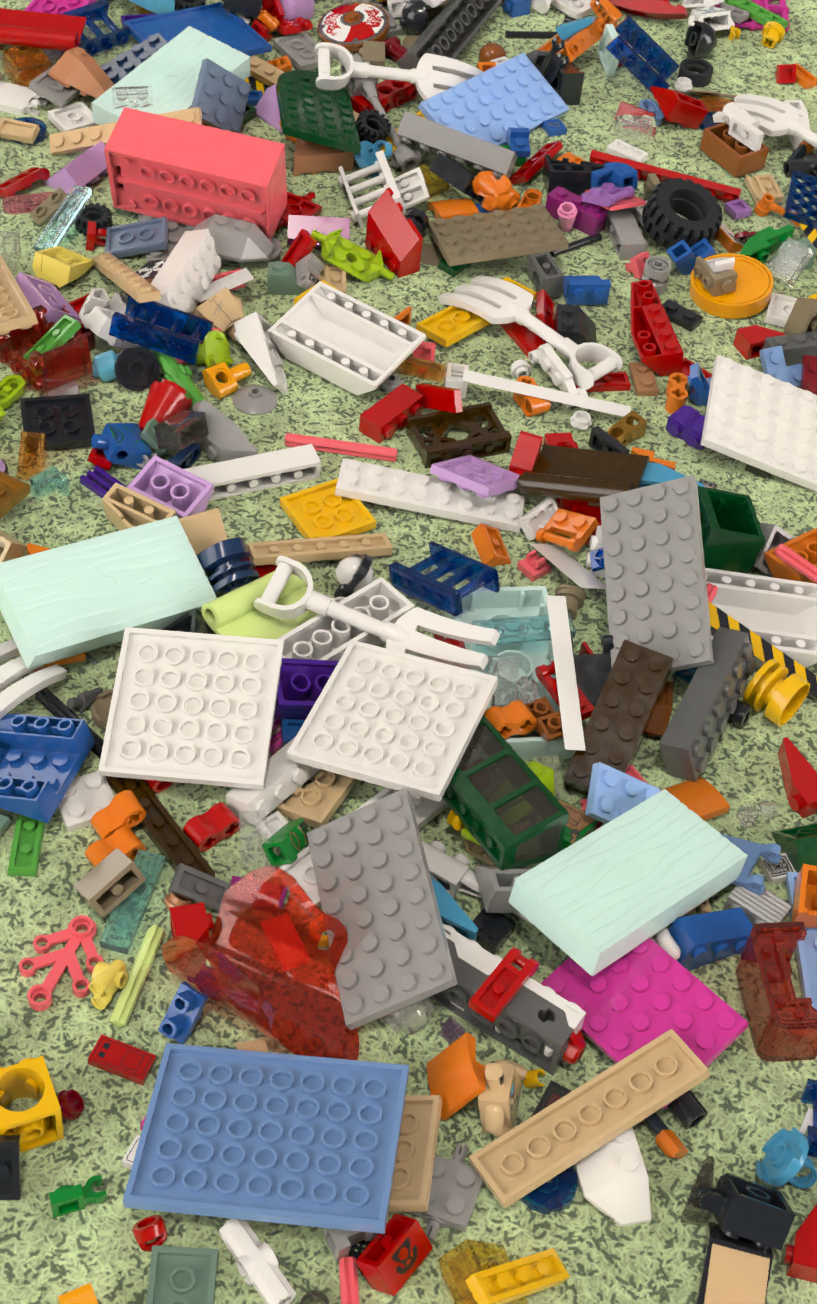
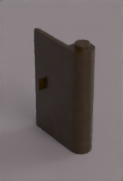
M543 445L533 471H524L518 477L517 487L522 494L600 503V497L639 488L649 462V456Z

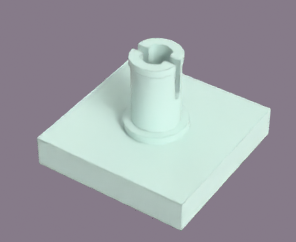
M606 24L597 48V54L606 76L613 77L621 56H630L632 46L631 44H621L614 25Z

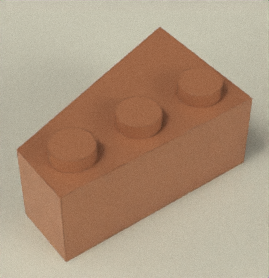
M296 138L293 177L303 173L316 175L317 172L322 171L336 173L340 172L338 167L341 166L344 172L353 171L354 153Z

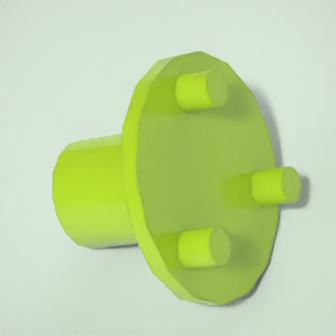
M213 330L208 332L203 344L192 345L190 348L192 353L191 361L195 365L206 364L207 368L220 362H225L228 367L233 364V359L230 358L229 343L225 334L221 331Z

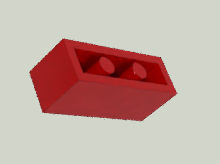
M404 383L360 415L359 432L379 444L385 439H390L394 432L407 425L408 417L421 415L424 408V395Z

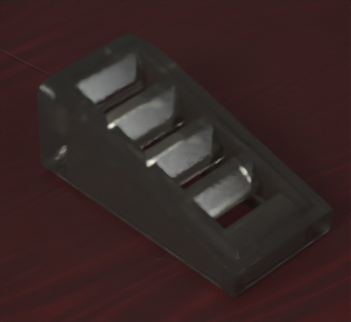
M707 1155L701 1166L682 1213L680 1223L704 1227L707 1224L711 1213L700 1207L694 1192L700 1184L713 1185L715 1160L713 1156Z

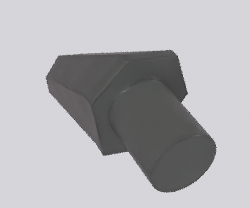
M98 687L78 693L76 698H69L67 700V707L69 709L75 708L80 713L84 712L94 703L95 698L103 692V688Z

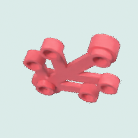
M85 915L76 916L71 920L67 929L49 935H38L34 938L33 946H35V952L44 955L22 959L19 963L20 974L24 977H32L37 973V969L53 965L42 984L34 985L29 989L27 998L31 1009L44 1011L51 1006L53 1000L52 992L66 968H68L73 981V994L78 998H84L90 994V989H88L90 982L84 977L75 954L81 945L87 957L86 969L90 974L94 970V966L90 965L91 963L104 962L102 956L98 955L92 940L96 936L97 927L90 917ZM68 941L64 948L48 953L51 950L50 946ZM46 942L47 945L44 947H39L38 943ZM26 965L33 966L30 970L23 969ZM80 985L86 986L83 990L76 989ZM40 998L45 999L42 1002H35L37 999Z

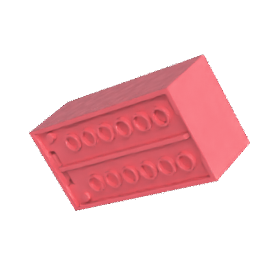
M124 107L104 148L114 208L155 218L167 217L168 221L193 227L214 214L223 215L256 224L272 241L287 205L285 144Z

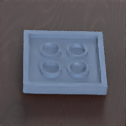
M203 59L191 108L199 107L202 110V122L213 128L240 133L251 84L210 59Z

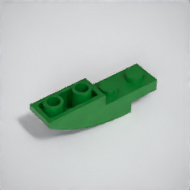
M790 224L777 230L770 226L754 234L744 244L740 254L764 263L769 258V253H773L792 241L795 228Z

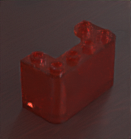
M42 305L32 308L36 314L38 324L32 325L29 329L11 330L8 334L0 335L1 363L6 364L14 373L22 376L25 382L31 384L41 393L56 389L93 372L88 338L83 334L75 336L74 341H67L64 345L41 354L36 350L30 352L28 361L23 358L55 325L53 321L48 322L46 320L45 313H47V308Z
M804 921L756 924L752 927L736 967V977L754 1048L757 1055L765 1061L815 1060L817 1057V1010L812 1006L811 998H796L791 980V957L798 942L805 940L807 935Z

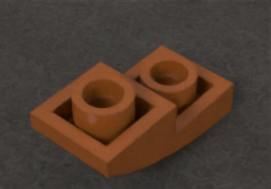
M546 696L524 703L537 719V725L534 729L544 740L549 742L563 737L560 711L555 712Z

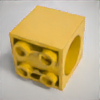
M43 1056L26 1058L18 1064L5 1068L0 1067V1135H20V1153L64 1139L61 1108ZM19 1098H32L39 1101L37 1105L26 1111L15 1112L5 1109L6 1105Z

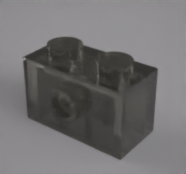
M182 410L154 426L158 449L181 451L209 434L205 412Z

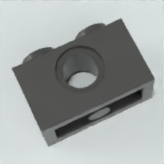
M544 252L529 255L528 277L537 291L544 289L550 298L562 296L564 274L550 253Z

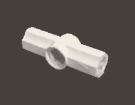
M231 1218L226 1221L224 1226L219 1229V1236L236 1259L235 1263L241 1276H246L244 1278L245 1282L249 1286L253 1285L265 1304H290L296 1298V1293L280 1271L277 1258L266 1242H260L246 1220Z

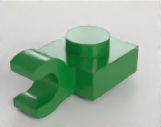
M102 1175L90 1177L83 1188L81 1184L74 1186L63 1185L54 1192H50L49 1200L53 1218L83 1210L85 1205L99 1204L106 1201V1190L101 1192L93 1191L94 1187L103 1185Z

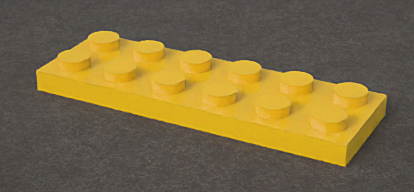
M505 277L502 279L507 282L513 283L519 286L520 288L526 290L527 292L531 293L533 295V301L536 300V291L510 279L509 277ZM449 306L418 322L416 330L426 334L428 338L440 345L448 347L491 323L473 312Z

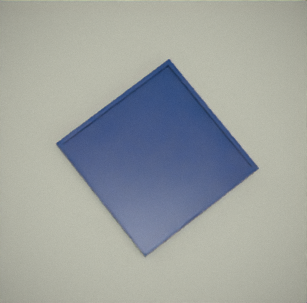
M222 2L123 22L124 29L139 43L157 33L169 42L188 26H191L248 56L272 52V45L237 14L226 12L222 8Z

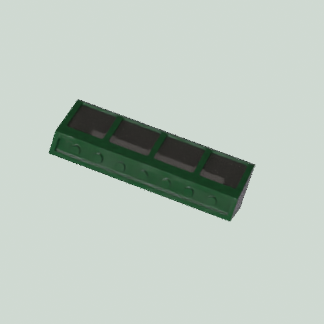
M483 714L442 798L453 812L458 815V818L500 871L544 862L560 852L566 825L569 821V813Z

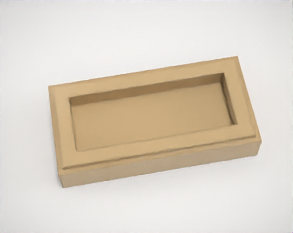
M3 117L0 121V138L33 144L40 131V127L37 124Z

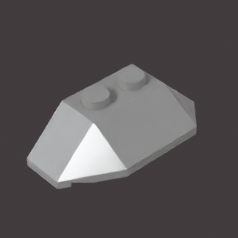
M214 214L197 224L194 230L209 229L210 235L215 242L216 253L220 258L240 263L256 262L259 260L268 261L274 250V244L257 225L244 220Z
M202 400L194 403L190 440L199 444L201 450L206 453L210 460L222 462L258 454V449L250 444L247 436L241 429L208 401Z

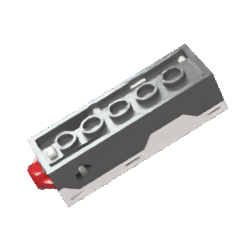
M443 924L458 985L434 994L430 998L552 1076L563 1062H567L570 1065L576 1064L586 1049V1043L581 1032L586 1012L576 1003L569 1002L557 995L550 987L543 986L529 978L494 1023L469 1008L468 1004L472 996L503 958L483 949L476 941L462 936L452 926Z

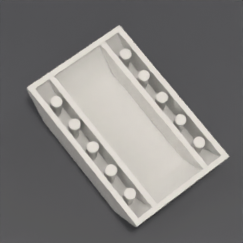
M321 281L268 330V335L286 359L356 396L376 390L427 337L426 334Z
M705 568L706 584L711 583L718 587L717 594L712 601L713 605L805 668L817 663V584ZM710 625L711 638L713 639L717 630ZM752 654L756 667H762L765 662Z

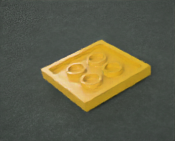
M338 478L280 497L279 501L281 508L305 539L358 535L375 529L377 521L360 500L335 495Z

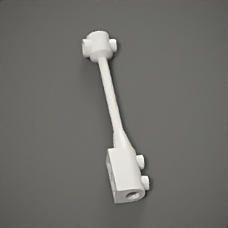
M422 841L430 876L435 881L440 882L453 899L460 891L482 898L476 873L469 866L470 862L466 856L456 854L453 858L445 853L446 848L441 842L433 841L431 844ZM513 913L519 916L520 918L526 920L527 922L531 923L521 913Z

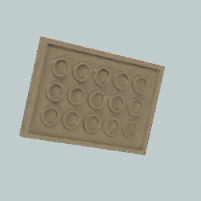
M539 204L525 208L514 207L511 210H494L490 213H474L469 216L457 215L453 218H437L434 221H428L427 229L448 266L568 249L569 241L545 206Z

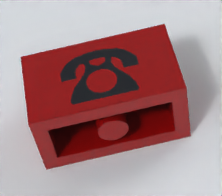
M395 1213L386 1223L385 1234L378 1233L356 1259V1263L373 1290L395 1296L433 1249V1246L417 1219Z

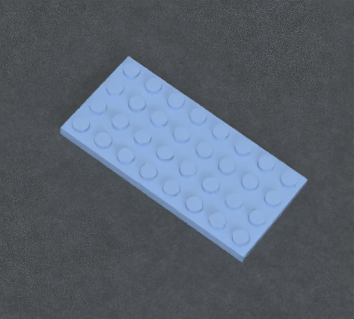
M524 53L422 101L418 106V109L426 119L495 145H505L506 133L509 127L529 128V131H532L542 126V121L555 119L567 113L570 109Z

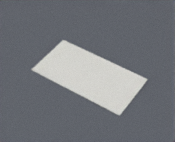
M244 268L211 282L201 296V300L196 304L211 298L225 287L230 290L253 280L254 277L247 268Z
M529 543L579 587L606 589L602 582L558 545Z

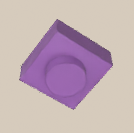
M741 198L726 202L724 210L735 220L751 216L752 208Z

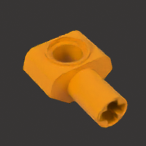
M220 362L204 369L202 375L204 384L214 397L221 399L238 390L237 382L250 377L251 369L246 362L228 368L225 362Z

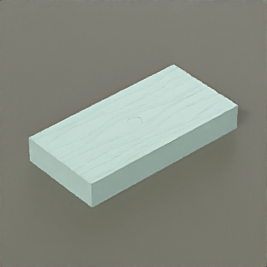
M188 26L91 103L93 122L98 125L117 122L124 107L153 114L189 109L192 106L203 59L208 58L239 78L246 80L250 76V56Z
M177 516L0 563V611L27 669L123 641L125 627L163 629L195 608L201 611L205 603L217 598Z
M546 586L449 589L446 611L449 619L496 629L500 633L495 646L464 642L467 650L484 653L489 658L484 671L470 670L498 677V686L486 710L493 706L504 707L516 700L526 703L546 696L555 712L560 711L559 706L539 681L535 672L536 667L543 664L548 666L551 664V661H554ZM535 729L526 735L515 734L506 739L508 744L511 745L523 760L573 758L576 751L565 750L563 737L547 742ZM472 736L475 761L479 759L486 760L491 757Z
M663 789L517 877L508 902L587 973L594 976L673 923L678 917H682L737 880L748 855L743 853L741 849L731 843L726 837H723L696 813L688 809L686 805L681 803L666 789Z

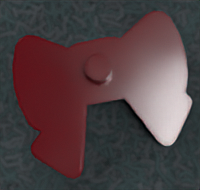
M742 231L735 234L734 238L743 240L745 244L747 239L757 232Z

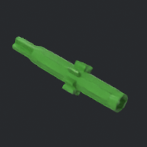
M142 326L137 334L148 349L157 357L160 368L165 373V378L181 386L186 391L185 396L189 400L191 397L193 405L197 401L205 400V397L193 383L191 377L193 373L188 366L183 367L182 364H179L168 348L157 339L151 329Z

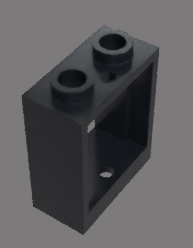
M439 152L429 170L462 193L482 202L484 197L476 195L472 187V181L477 175Z

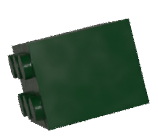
M697 486L705 568L748 574L750 568L755 564L760 549H763L765 545V536L761 530L760 521L757 518L750 495Z

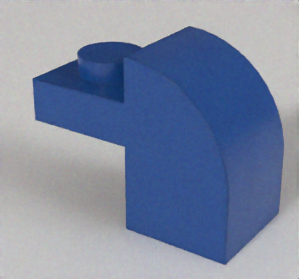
M509 127L507 129L505 145H508L509 149L514 151L517 157H530L529 128Z
M620 162L605 163L604 168L591 172V188L600 187L603 183H613L616 187L625 188L632 186L634 190H637L638 171L628 164Z
M705 238L692 247H689L683 239L666 250L670 260L680 273L684 275L691 274L695 266L696 257L701 256L702 259L717 255L714 248Z
M699 363L690 365V375L687 376L690 385V399L696 405L707 406L712 377L706 379Z

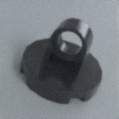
M132 345L124 348L117 355L114 362V372L117 380L123 387L131 391L145 390L159 376L160 365L157 357L150 349L144 346Z

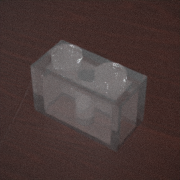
M617 115L613 133L614 139H619L629 145L653 146L657 128L654 116Z
M789 237L786 242L784 241L781 244L778 256L770 262L768 269L773 279L793 288L814 253L809 247Z

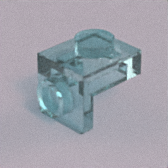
M54 466L30 478L31 494L36 499L56 489L64 497L69 495L68 477Z

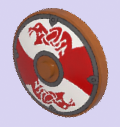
M365 2L339 5L326 12L318 23V35L322 42L341 45L349 52H358L359 47L363 48V40L378 42L384 40L390 29L387 13L381 7Z

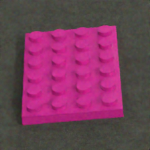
M651 938L594 976L587 973L569 957L540 983L543 986L550 987L557 995L567 1001L576 1003L586 1012L581 1032L615 1064L668 1030L673 1029L703 1064L708 1067L748 1028V1021Z

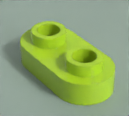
M9 375L0 382V405L3 409L12 406L25 393L26 383L22 376Z

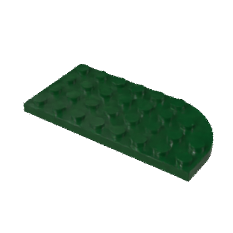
M292 70L281 74L276 83V93L282 133L359 155L361 145L348 86L346 85L339 90L319 89L316 86V79L319 77L318 70L316 72Z

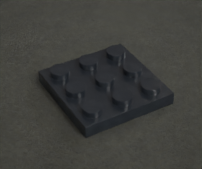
M89 394L20 398L26 452L92 447L91 440L95 434Z

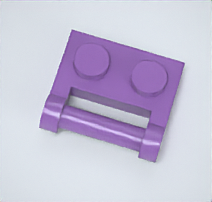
M603 183L600 187H593L590 191L582 193V201L609 207L616 201L634 197L635 190L632 186L620 188L614 186L613 183Z

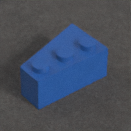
M741 907L678 917L669 928L671 936L681 948V956L677 959V962L688 971L734 954L745 953L751 948V943L758 935Z

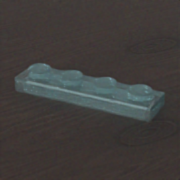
M73 185L34 244L33 248L35 251L56 247L61 244L93 195L90 187Z
M568 613L571 638H575L576 630L571 614ZM549 615L472 621V625L496 629L500 633L496 645L552 640Z
M138 850L133 863L147 880L113 909L100 939L101 948L127 955L166 864L165 856Z

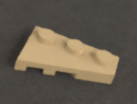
M323 770L314 776L313 782L305 788L299 787L291 798L275 808V812L279 811L283 816L293 820L303 818L307 825L314 828L321 827L329 822L358 779Z

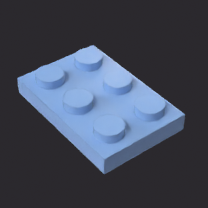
M601 762L595 763L592 766L585 815L607 824L660 792V789Z

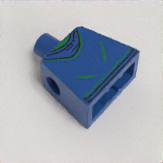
M108 423L105 425L102 434H94L91 440L92 447L102 449L109 462L136 469H141L136 464H142L144 461L142 455H146L149 458L152 453L149 445L140 437L142 431L138 423Z

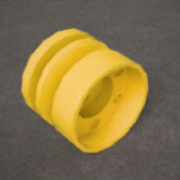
M770 659L751 679L744 692L743 702L753 705V709L757 712L762 711L766 707L764 717L781 727L794 716L809 692L810 683L795 673L787 678L788 669L785 666L780 667L779 662Z

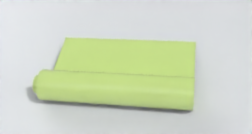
M275 571L205 603L201 610L205 622L217 635L275 640L318 614L307 610L295 619L282 620L257 610L253 603L256 598L262 597ZM291 574L276 604L285 606L300 601L307 591L305 582L296 575Z

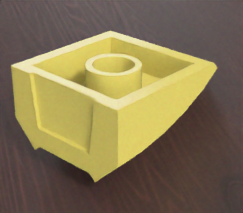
M56 246L36 251L32 269L37 278L44 279L61 288L86 273L95 261L64 247Z

